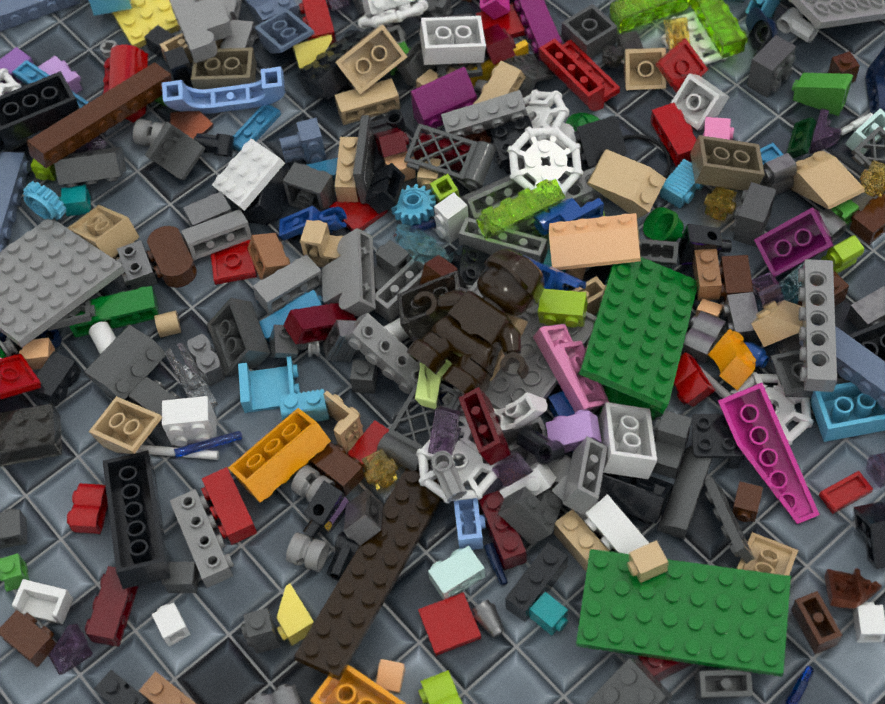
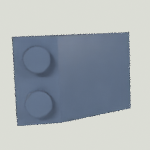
M243 0L258 24L285 9H289L300 19L298 6L294 0Z
M285 9L255 26L262 46L270 53H282L315 34L312 28L289 9Z

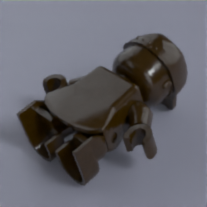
M510 249L499 250L484 262L486 269L482 271L477 281V288L483 298L470 290L466 292L453 290L440 294L439 298H436L431 292L422 291L414 297V303L418 306H424L427 302H432L431 308L426 310V316L430 320L436 318L441 310L448 312V315L439 319L422 339H416L406 351L407 354L416 362L420 361L434 374L439 372L446 359L449 360L453 365L448 368L442 379L452 384L464 394L478 387L485 393L488 389L490 378L493 377L501 349L505 355L500 363V368L503 372L509 371V366L512 363H520L517 370L520 378H526L529 373L528 364L520 355L521 334L506 314L519 316L528 308H531L534 303L537 304L544 290L545 279L541 270L529 258Z

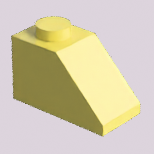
M326 35L299 42L292 46L298 68L311 64L319 54L325 52L332 41V36Z
M286 585L276 617L280 626L276 629L283 641L288 639L291 645H294L306 637L314 621L292 585Z

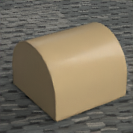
M176 310L154 316L160 338L181 333Z

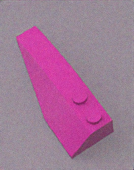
M763 383L718 400L736 445L796 524L819 516L820 514Z

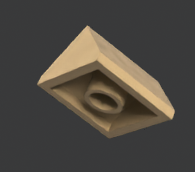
M666 48L625 49L624 76L626 90L666 89V79L655 65L666 54Z

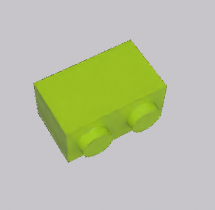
M544 289L537 311L539 323L548 326L565 324L570 328L584 327L588 306L587 293Z

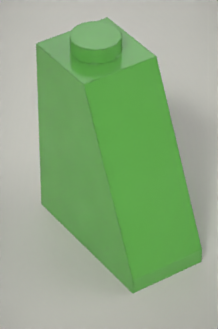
M803 73L800 79H796L791 91L794 92L793 101L839 116L847 101L853 75Z

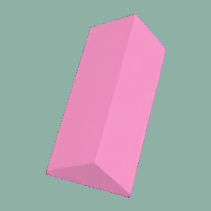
M565 324L539 328L533 338L574 412L578 410L592 411L604 406L605 402H609L601 383L578 374L586 350L582 340L573 342Z

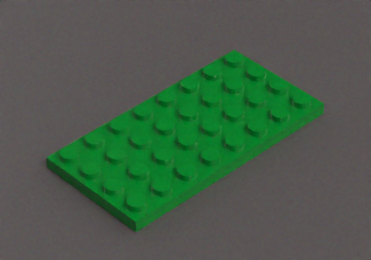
M643 257L638 262L612 264L578 374L666 410L669 405L697 291L696 280Z
M590 549L576 647L783 676L791 576L667 559L668 570L640 583L637 576L633 577L628 569L629 554Z

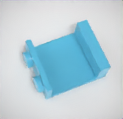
M291 356L287 357V366L250 371L247 363L238 364L240 401L244 413L280 408V395L284 396L290 393L293 395L300 392L299 383L296 384L295 378L299 377L298 365H293Z

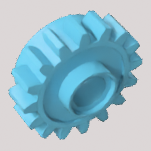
M32 181L23 189L25 203L41 218L45 220L48 218L58 220L66 213V207L63 206L64 203L59 200L54 191L45 185L41 186L38 182Z
M417 184L414 185V188L406 185V190H401L397 205L391 208L392 215H395V219L400 220L402 224L410 226L421 225L424 222H428L431 216H434L436 197L432 194L431 189L426 191V186L424 185L421 188H418Z

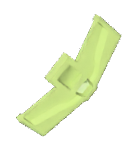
M447 359L437 374H434L420 362L415 399L421 406L437 409L441 380L444 381L442 376L453 365Z

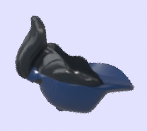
M754 7L749 11L745 23L749 32L748 37L751 40V46L756 50L753 55L754 57L775 35L778 36V28L775 21L766 17L760 8Z

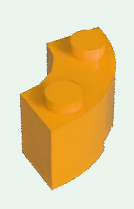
M729 329L708 355L718 365L720 370L719 376L738 391L754 372L756 359L743 342V336Z

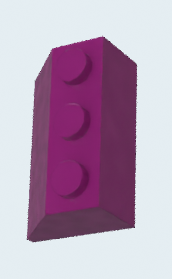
M462 67L412 90L411 99L414 118L418 124L437 129L444 125L441 114L473 105L477 100V95L466 68Z
M813 207L754 239L773 278L802 264L805 259H811L834 246L821 215Z

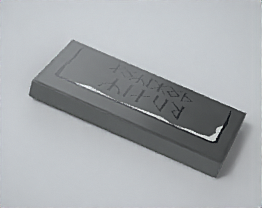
M362 115L360 120L353 170L354 181L362 204H367L365 198L368 189L371 187L370 183L376 152V141L369 115Z

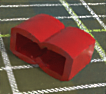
M686 352L681 355L673 387L676 386L678 390L677 397L684 405L688 404L694 407L715 390L694 357Z
M80 483L72 495L74 505L67 514V524L73 532L100 534L105 522V513L108 509L106 485Z

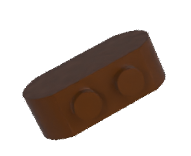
M163 226L155 229L147 239L150 250L146 252L151 263L156 262L157 266H154L158 278L163 277L165 284L174 288L190 284L197 275V269L179 229L173 226Z

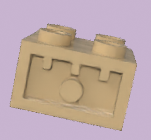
M326 391L323 395L328 413L338 421L334 429L336 441L346 451L347 455L349 450L363 435L360 414L355 408H348L337 394L332 395Z

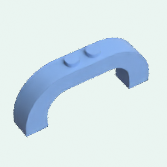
M281 67L261 69V80L258 82L213 89H194L185 85L182 80L163 82V102L169 108L176 111H200L202 114L270 105L280 100L285 94L284 74Z

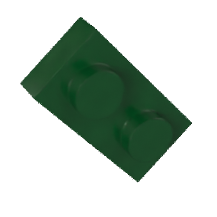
M813 117L795 123L786 152L792 158L808 154L817 123Z

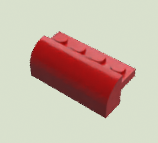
M554 38L539 48L540 60L591 111L603 109L604 102L620 93V87L572 40L561 45Z
M123 44L112 47L111 55L104 63L103 94L148 67V53L132 45ZM146 106L126 119L134 123L146 114Z

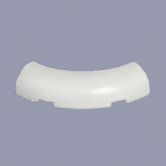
M453 387V388H452V389H454V390L460 392V393L462 394V396L464 395V393H462V392H461L460 390H458L456 387ZM526 392L516 401L506 405L505 408L494 409L502 432H507L530 423L547 410L548 405L546 399ZM447 393L442 398L445 405L449 404L454 396ZM462 406L459 407L457 412L452 411L451 415L459 419L465 426L468 425Z

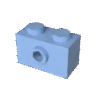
M477 498L454 501L459 548L464 549L469 546L471 550L483 549L481 529H486L484 514L479 515Z

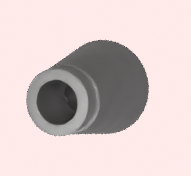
M490 600L483 601L473 608L475 614L473 617L492 638L499 636L505 631L495 604H491Z

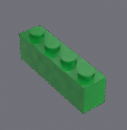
M152 286L140 287L135 290L118 292L117 294L92 299L91 305H95L96 316H93L91 321L69 327L75 338L89 335V329L98 322H107L111 329L154 320V316L159 315ZM80 311L76 316L83 315L85 312Z

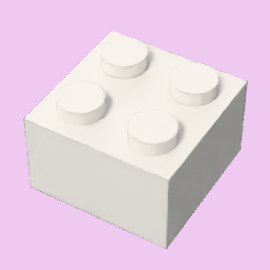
M208 396L162 401V426L172 446L183 447L187 444H208L209 442L217 441L216 415Z

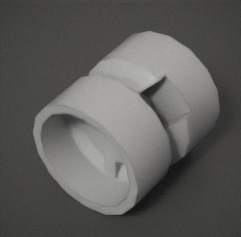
M138 119L133 129L134 143L151 146L165 123H153L149 120Z
M306 465L294 477L291 490L301 497H306L307 501L310 502L324 480L334 487L335 482L324 475L320 476L317 470Z
M297 532L293 535L288 545L286 561L298 566L304 563L305 568L320 572L328 557L329 543L319 539L311 541L310 536Z

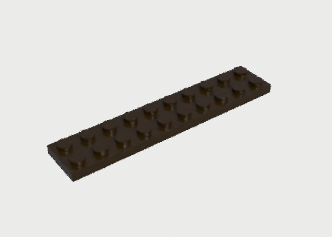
M406 468L383 506L381 531L359 546L294 655L295 661L340 681L443 500L427 487L420 485L419 471H411ZM436 478L434 481L440 485L438 479Z

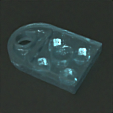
M399 224L396 226L393 237L409 252L414 261L426 263L440 255L448 262H452V259L446 253L447 251L436 243L437 240L409 225Z

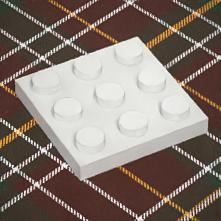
M250 139L243 145L242 150L229 162L225 170L216 177L212 186L219 192L222 191L223 195L245 211L285 162L253 139Z

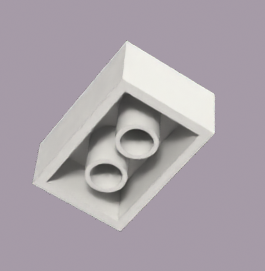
M481 16L421 18L420 40L424 65L484 63L486 44Z
M605 402L598 418L601 444L607 446L603 473L649 479L657 462L650 409Z

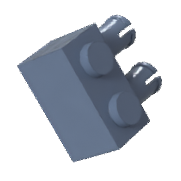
M317 118L296 122L298 127L296 135L279 138L286 164L301 159L306 161V164L327 160Z

